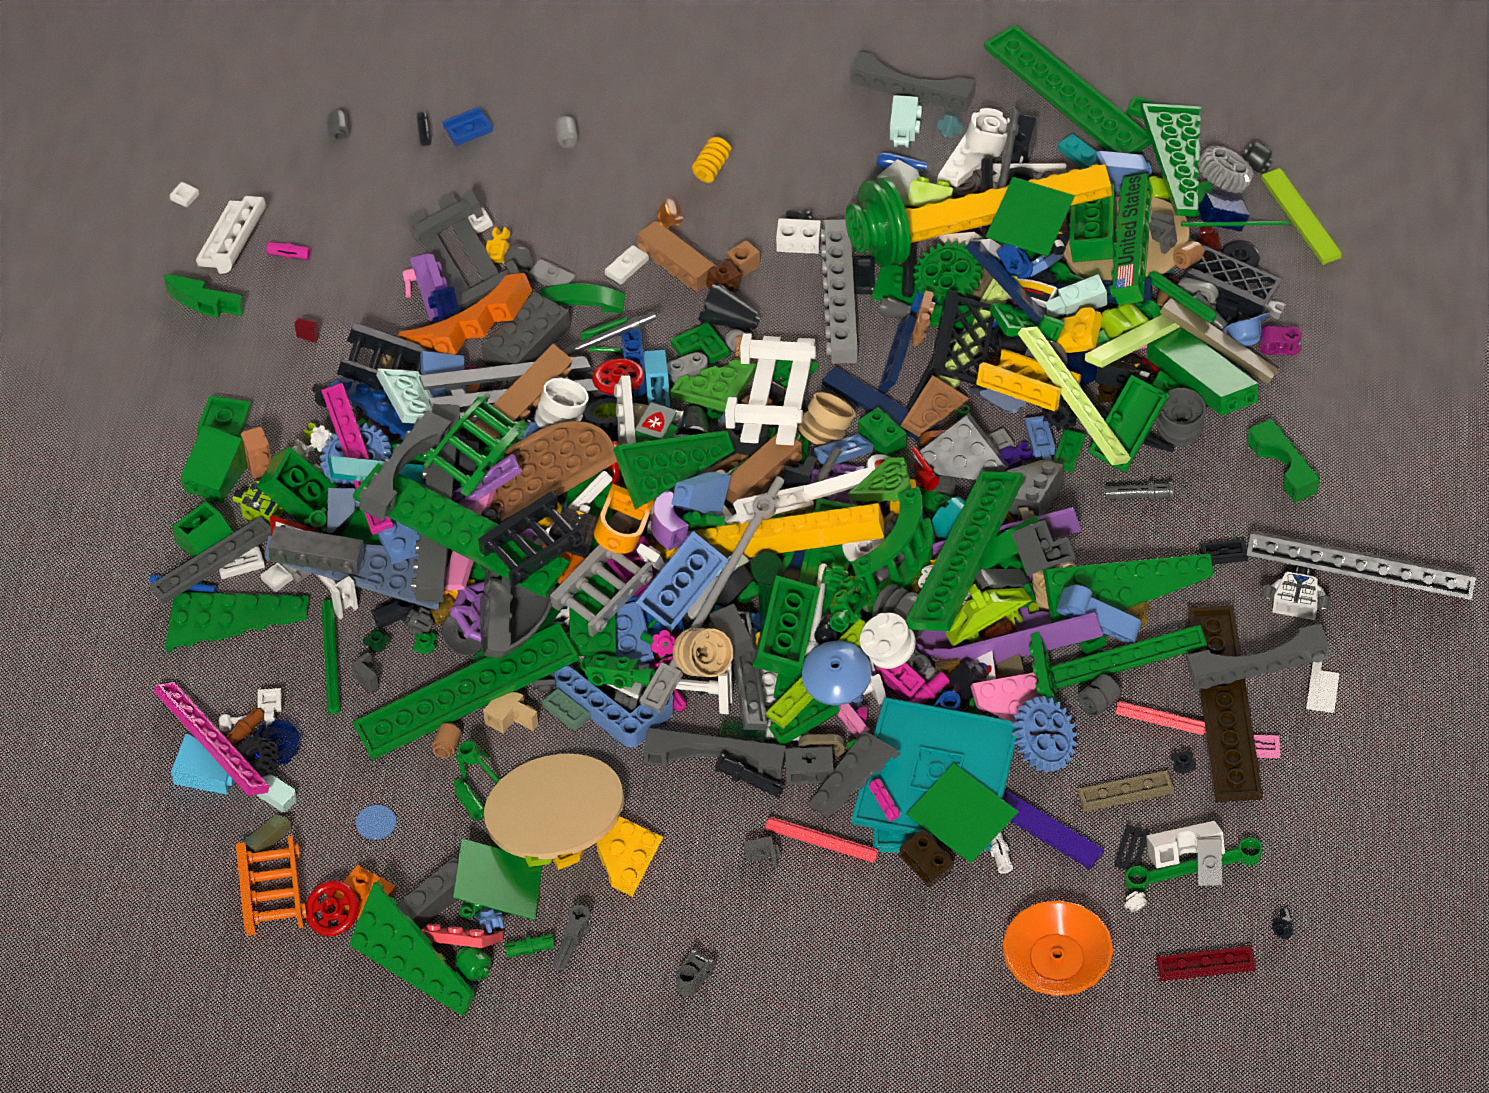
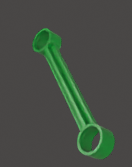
M1055 262L1048 269L1057 278L1054 284L1077 283L1085 280L1071 273L1069 268L1061 262ZM1146 300L1143 303H1134L1149 320L1161 315V308L1154 301Z
M1254 838L1243 839L1238 848L1226 850L1225 854H1222V866L1236 862L1249 866L1259 863L1262 856V844ZM1253 848L1258 854L1249 856L1244 854L1242 850ZM1197 858L1146 870L1141 866H1133L1126 872L1125 887L1131 893L1135 891L1142 893L1148 889L1149 884L1196 873ZM1140 876L1145 879V882L1134 884L1129 878Z

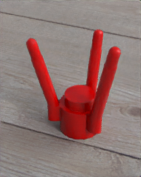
M912 447L915 456L925 468L922 469L917 463L914 464L918 471L916 474V487L919 486L920 489L924 488L926 491H932L938 485L939 478L933 473L934 470L926 463L916 447Z

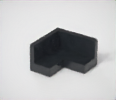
M809 455L804 465L797 463L791 467L784 466L781 477L784 483L780 490L809 485L817 457Z

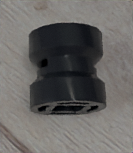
M832 615L823 616L814 633V638L820 645L836 641L840 632L833 630L829 624Z

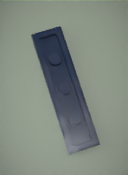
M911 315L898 325L879 385V390L883 393H886L897 382L916 318Z

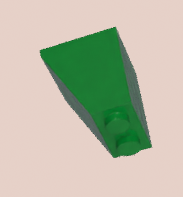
M203 425L181 474L183 490L189 494L204 497L208 501L222 504L248 467L243 439Z

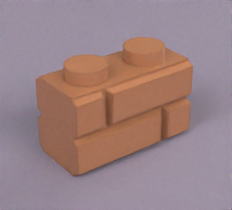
M257 427L241 433L247 465L252 477L255 479L263 476L272 460L262 427Z

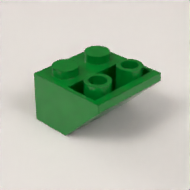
M206 501L172 526L175 543L193 558L233 534L221 513Z

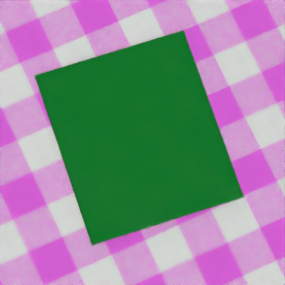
M1012 177L985 238L1048 256L1075 195Z
M953 763L906 815L971 864L1015 817L1018 811Z
M462 838L453 898L535 920L542 865L529 867L525 858L515 856L499 848Z

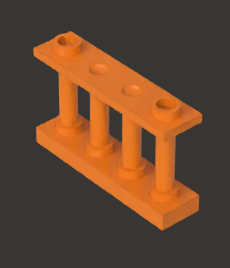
M288 836L289 848L257 853L247 851L245 842L236 844L246 936L256 935L255 925H259V922L297 917L299 928H304L303 918H307L305 903L301 904L296 859L300 858L299 844L294 845L293 836ZM290 857L291 868L256 873L249 870V865H253V862ZM288 877H292L293 887L257 893L251 889V885H255V882ZM289 897H294L295 907L259 913L258 910L254 911L253 905H257V902Z

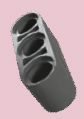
M980 569L973 582L980 592L992 589L1019 588L1029 583L1033 591L1031 582L1021 569Z

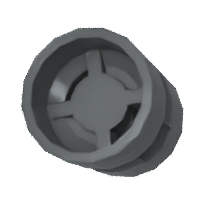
M1102 674L1091 683V686H1087L1078 693L1077 698L1080 706L1086 713L1092 717H1097L1121 697V690L1110 676Z

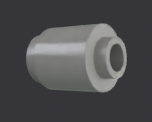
M567 116L557 119L554 126L558 143L564 148L574 146L578 139L574 119Z

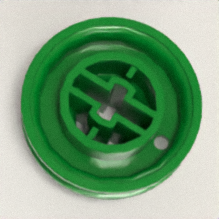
M885 177L876 179L875 182H863L858 191L857 204L848 205L845 213L847 233L853 248L859 254L869 251L870 255L875 257V262L881 267L890 266L893 262L896 264L905 262L910 253V227L906 209L897 188Z

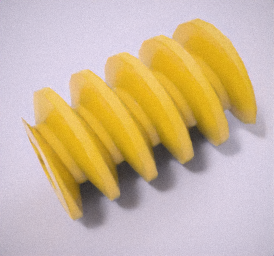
M712 137L708 140L692 165V171L699 180L705 183L713 182L714 177L717 176L718 171L721 170L726 162L725 160L729 157L731 147L727 141L719 137Z

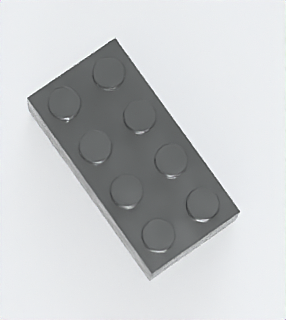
M535 292L523 304L514 320L506 321L482 345L483 362L491 367L536 361L570 329L569 311Z

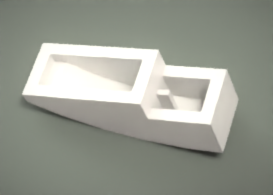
M975 232L952 233L939 237L944 243L948 241L950 246L953 245L954 241H957L958 246L962 243L967 245L970 241L981 242L995 259L1000 262L996 250L1001 245L992 239H985Z

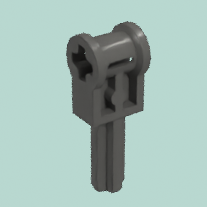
M575 905L569 910V921L564 929V939L552 963V966L557 971L566 969L575 947L579 948L584 935L591 930L590 911L584 905Z

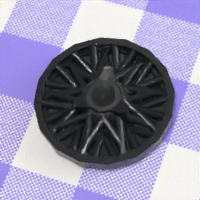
M1231 242L1221 250V253L1256 268L1259 265V251L1248 242ZM1224 264L1227 270L1234 269L1233 266Z

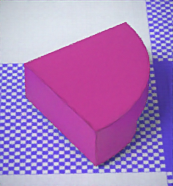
M860 705L857 715L867 726L868 705Z

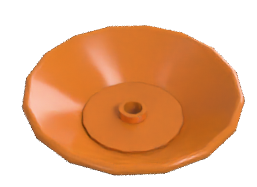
M1061 900L1039 902L1019 912L1007 926L1002 943L1005 964L1015 978L1035 992L1053 996L1078 994L1097 984L1109 970L1114 951L1110 931L1098 915L1082 905Z

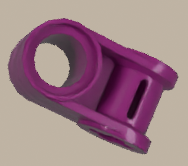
M1266 326L1261 329L1260 351L1266 355H1296L1301 351L1299 341L1301 340L1302 333L1296 327Z

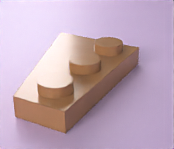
M932 375L901 426L920 437L955 412L957 408L966 404L969 398Z

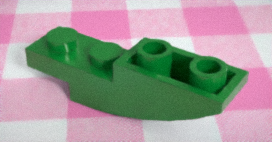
M170 274L164 275L166 291L178 302L194 311L215 318H219L222 312L242 316L245 311L243 297L240 295L206 289L205 281Z

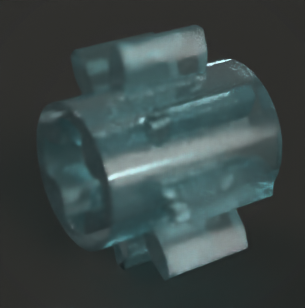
M944 115L943 120L938 119L936 129L941 130L940 136L955 139L956 133L961 134L963 125L959 123L958 117Z

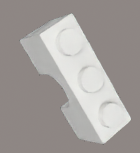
M1215 821L1147 835L1148 855L1156 868L1179 864V856L1181 854L1197 853V838L1221 837L1222 854H1225L1223 832Z

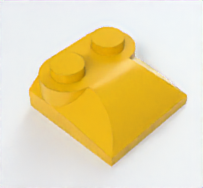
M1085 307L1080 309L1075 316L1062 318L1061 321H1064V327L1056 343L1064 349L1065 353L1094 350L1103 319L1101 313L1095 312L1091 307Z

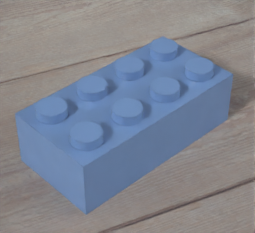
M690 531L634 603L667 630L672 631L727 563L728 559L694 531Z

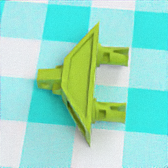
M973 584L969 590L972 598L965 602L956 616L950 631H946L945 635L952 646L967 639L969 644L975 643V640L981 642L983 639L978 632L1004 616L1007 617L1009 624L1013 627L1016 626L1014 617L1022 623L1023 617L1019 613L1018 608L1032 601L1024 588L992 589L980 592L976 584Z

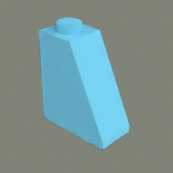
M665 350L643 351L648 405L655 403L670 408Z
M185 734L171 770L174 785L228 794L230 786H234L235 781L196 738Z

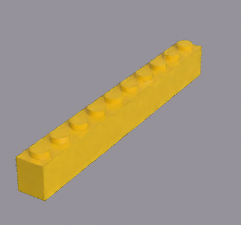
M1105 164L1092 165L1082 170L1074 169L1060 175L1052 174L1047 178L1039 180H1029V182L1075 195L1071 205L1112 196L1111 184ZM1008 186L1001 189H989L984 193L968 194L958 199H947L937 204L929 203L920 208H907L906 213L909 221L911 243L990 225Z
M879 503L762 520L743 554L750 558L767 551L778 554L884 538V519ZM750 522L692 531L728 559L733 554ZM658 541L656 544V549L661 552L660 556L664 562L677 549L675 547L668 550Z

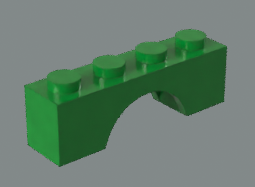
M1269 419L1248 429L1247 443L1259 458H1275L1287 467L1288 471L1284 475L1283 489L1294 503L1318 493L1320 478L1317 472L1312 471L1305 457L1300 456L1293 442L1288 441L1284 436L1280 426H1276L1272 419Z

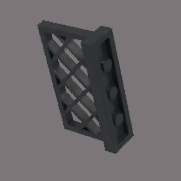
M1203 246L1204 254L1213 257L1214 260L1206 262L1202 256L1200 261L1187 268L1184 278L1209 282L1216 286L1219 292L1215 300L1216 302L1222 298L1240 304L1239 312L1252 318L1263 315L1282 279L1207 246ZM1229 264L1234 269L1225 270L1223 265ZM1218 266L1220 271L1211 272L1209 267ZM1204 268L1206 273L1200 272L1196 269ZM1242 273L1252 274L1253 277L1245 279ZM1237 274L1239 280L1231 281L1229 275ZM1217 277H1223L1224 280H1225V282H1223V281H1221V280H1219V279H1216V278H1217ZM1268 281L1274 285L1264 287L1262 282ZM1257 283L1259 288L1251 290L1248 284ZM1243 285L1245 291H1244V290H1241V289H1239V288H1237V287H1235V286ZM1262 294L1264 299L1257 297L1255 295Z
M948 290L943 301L928 376L933 375L937 377V375L977 384V378L969 376L965 369L973 365L978 372V362L980 364L986 362L994 317L990 312L989 318L982 321L977 311L981 309L989 311L990 304L957 296V292ZM958 303L966 305L970 312L961 315L957 309ZM973 314L979 324L970 328L965 318ZM960 321L966 331L958 335L953 325ZM979 327L986 334L981 340H978L973 332ZM967 334L975 342L968 347L961 340V337ZM957 341L962 350L954 354L949 344ZM977 346L982 355L974 359L969 350ZM965 353L970 363L962 367L956 357ZM950 360H953L958 368L954 372L944 370L945 364Z

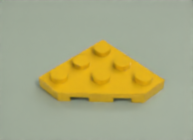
M618 816L615 826L607 835L596 842L597 852L603 866L607 870L611 887L633 897L663 837Z

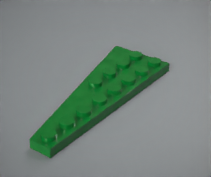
M1142 103L1140 111L1176 216H1196L1198 211L1197 189L1199 186L1198 163L1200 155L1199 127L1201 107Z
M1210 554L1043 570L1051 623L1071 619L1058 613L1056 608L1063 589L1072 585L1084 586L1093 592L1092 598L1118 610L1125 611L1214 576Z

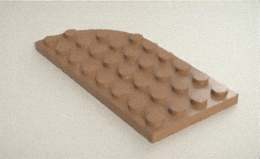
M570 421L545 427L506 449L507 451L504 456L507 458L513 454L523 472L496 489L491 507L499 511L501 523H503L550 491L558 497L616 463L617 459L613 451L615 445L601 428L587 422Z

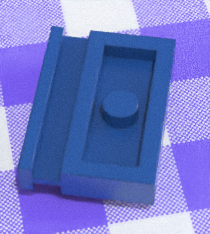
M480 107L442 121L443 128L446 129L448 136L455 146L493 132L491 123L485 114L481 112Z

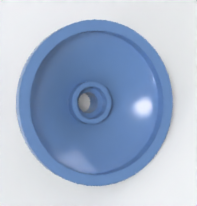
M830 641L817 646L808 654L802 667V680L805 689L815 700L827 705H844L855 701L866 691L871 681V665L867 655L856 645L845 641ZM839 664V667L832 668V665Z

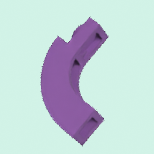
M669 490L662 493L655 501L651 531L661 545L671 550L679 546L687 536L689 525L680 519L679 516L690 511L671 505L673 493Z

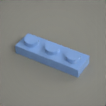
M856 434L816 447L812 456L817 457L820 463L824 465L835 447L842 451L835 464L871 453L874 444L860 434Z

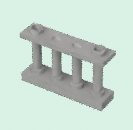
M599 544L550 595L552 607L559 611L563 606H569L589 621V635L593 637L597 632L604 630L613 615L643 584L646 585L650 582L653 576L652 564L648 561L640 568L624 555L611 552ZM609 559H614L634 574L627 584L603 567ZM598 574L617 588L619 592L612 599H609L589 584L588 580L593 575ZM579 590H583L605 607L595 615L573 599V596Z

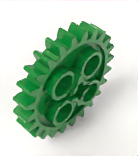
M946 241L943 247L940 243H937V249L929 247L930 253L923 252L924 259H917L919 265L914 266L916 271L913 274L915 278L914 283L920 295H924L925 291L933 293L932 302L938 300L939 305H942L948 290L957 292V296L967 298V293L974 294L972 287L979 288L977 281L982 280L981 273H983V269L976 258L966 249L965 243L958 246L957 241H954L953 245L950 246L949 242Z

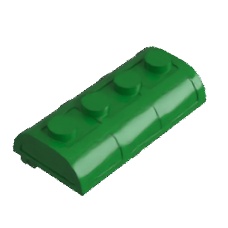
M1131 375L1105 421L1131 459L1125 464L1111 465L1095 441L1088 452L1112 467L1127 473L1170 395Z

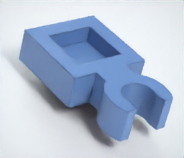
M484 907L479 913L474 914L477 924L481 929L486 928L488 933H491L495 927H500L501 929L505 927L501 911Z

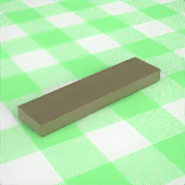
M1168 770L1077 789V796L1083 812L1174 793V787Z

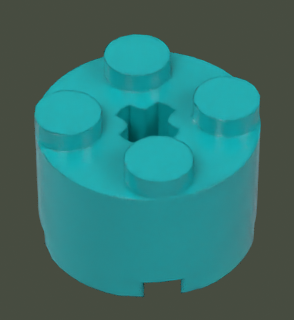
M954 497L948 500L949 505L945 509L941 506L932 519L931 524L934 534L942 541L947 540L966 502L961 497Z

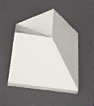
M897 159L878 175L877 179L888 178L897 188L906 207L910 206L907 205L911 180H917V176L920 177L917 169Z

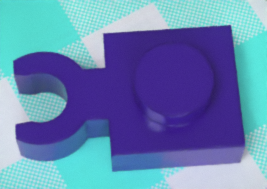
M1027 442L1020 443L1016 449L1009 445L998 450L1009 464L1006 470L1017 468L1022 465V460L1033 458L1032 450L1024 452V450H1027Z

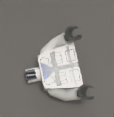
M1303 566L1297 567L1296 573H1285L1283 579H1278L1272 585H1264L1260 598L1266 597L1270 601L1274 599L1273 613L1311 620L1316 619V612L1320 608L1331 610L1332 600L1331 597L1326 596L1323 588L1318 586L1317 578L1309 576V569Z

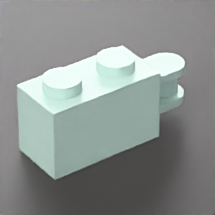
M893 96L890 140H894V147L905 145V148H909V141H915V134L920 133V121H917V118H921L922 106L918 105V97Z
M1095 275L1058 289L1059 296L1048 300L1046 308L1047 315L1053 318L1064 314L1066 317L1075 316L1084 307H1091L1095 310L1107 305V291L1099 275Z

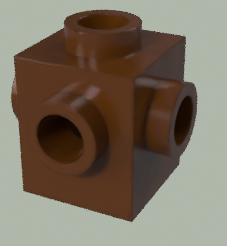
M728 260L708 270L706 285L710 290L717 281L733 292L740 286L741 273Z

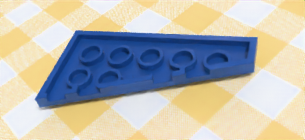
M345 377L330 383V387L343 383L347 397L352 402V407L355 409L362 408L363 414L381 426H389V431L393 434L400 433L402 440L407 431L413 430L415 423H402L384 390H376L370 388L367 384H359Z

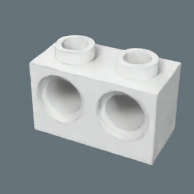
M778 218L777 252L819 254L821 221Z

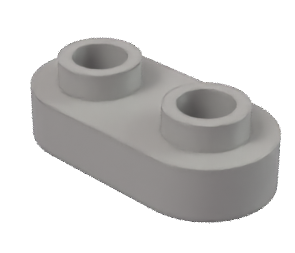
M1182 278L1177 284L1179 288L1191 296L1200 292L1210 304H1213L1219 295L1216 286L1209 282Z
M695 352L667 364L668 379L677 382L679 377L685 375L692 377L700 374L701 370L708 368L707 357L702 353Z

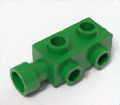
M848 576L841 581V585L829 606L833 614L829 624L833 630L843 632L847 629L849 623H854L861 618L860 610L869 602L867 600L869 591L866 588L864 579H857V576Z
M595 654L585 667V675L588 676V682H592L596 686H601L602 684L614 685L619 689L624 687L632 688L634 683L648 686L655 674V669L653 668L639 669L638 660L613 657L605 654Z

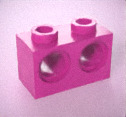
M906 662L891 669H884L874 665L876 675L879 674L881 680L904 701L911 698L925 682Z

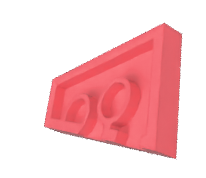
M427 924L426 928L420 929L431 942L484 948L503 941V931L492 930L491 933H488L487 930L462 929V927L442 928L439 924Z

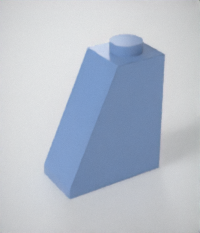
M1106 151L1096 152L1095 165H1106L1110 184H1114L1115 192L1119 191V188L1122 187L1123 178L1146 173L1149 177L1152 174L1150 163H1146L1143 155Z
M708 472L676 482L671 505L690 512L697 511L701 516L706 513H714L716 516L721 517L731 475Z

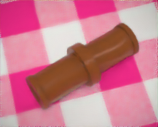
M254 707L243 720H239L236 723V727L225 738L235 747L245 736L252 734V729L264 719V713L257 709V707Z

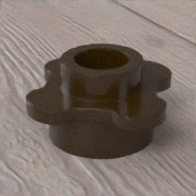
M1106 385L1098 386L1099 396L1097 400L1099 402L1116 403L1118 399L1117 393L1119 392L1118 388Z

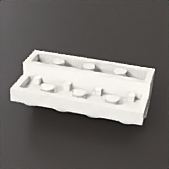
M245 196L242 201H229L196 259L198 266L215 267L219 274L227 273L231 270L266 208L263 197Z

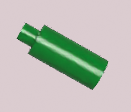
M461 779L455 780L453 783L455 786L454 793L474 821L482 819L485 807L467 782L463 783Z

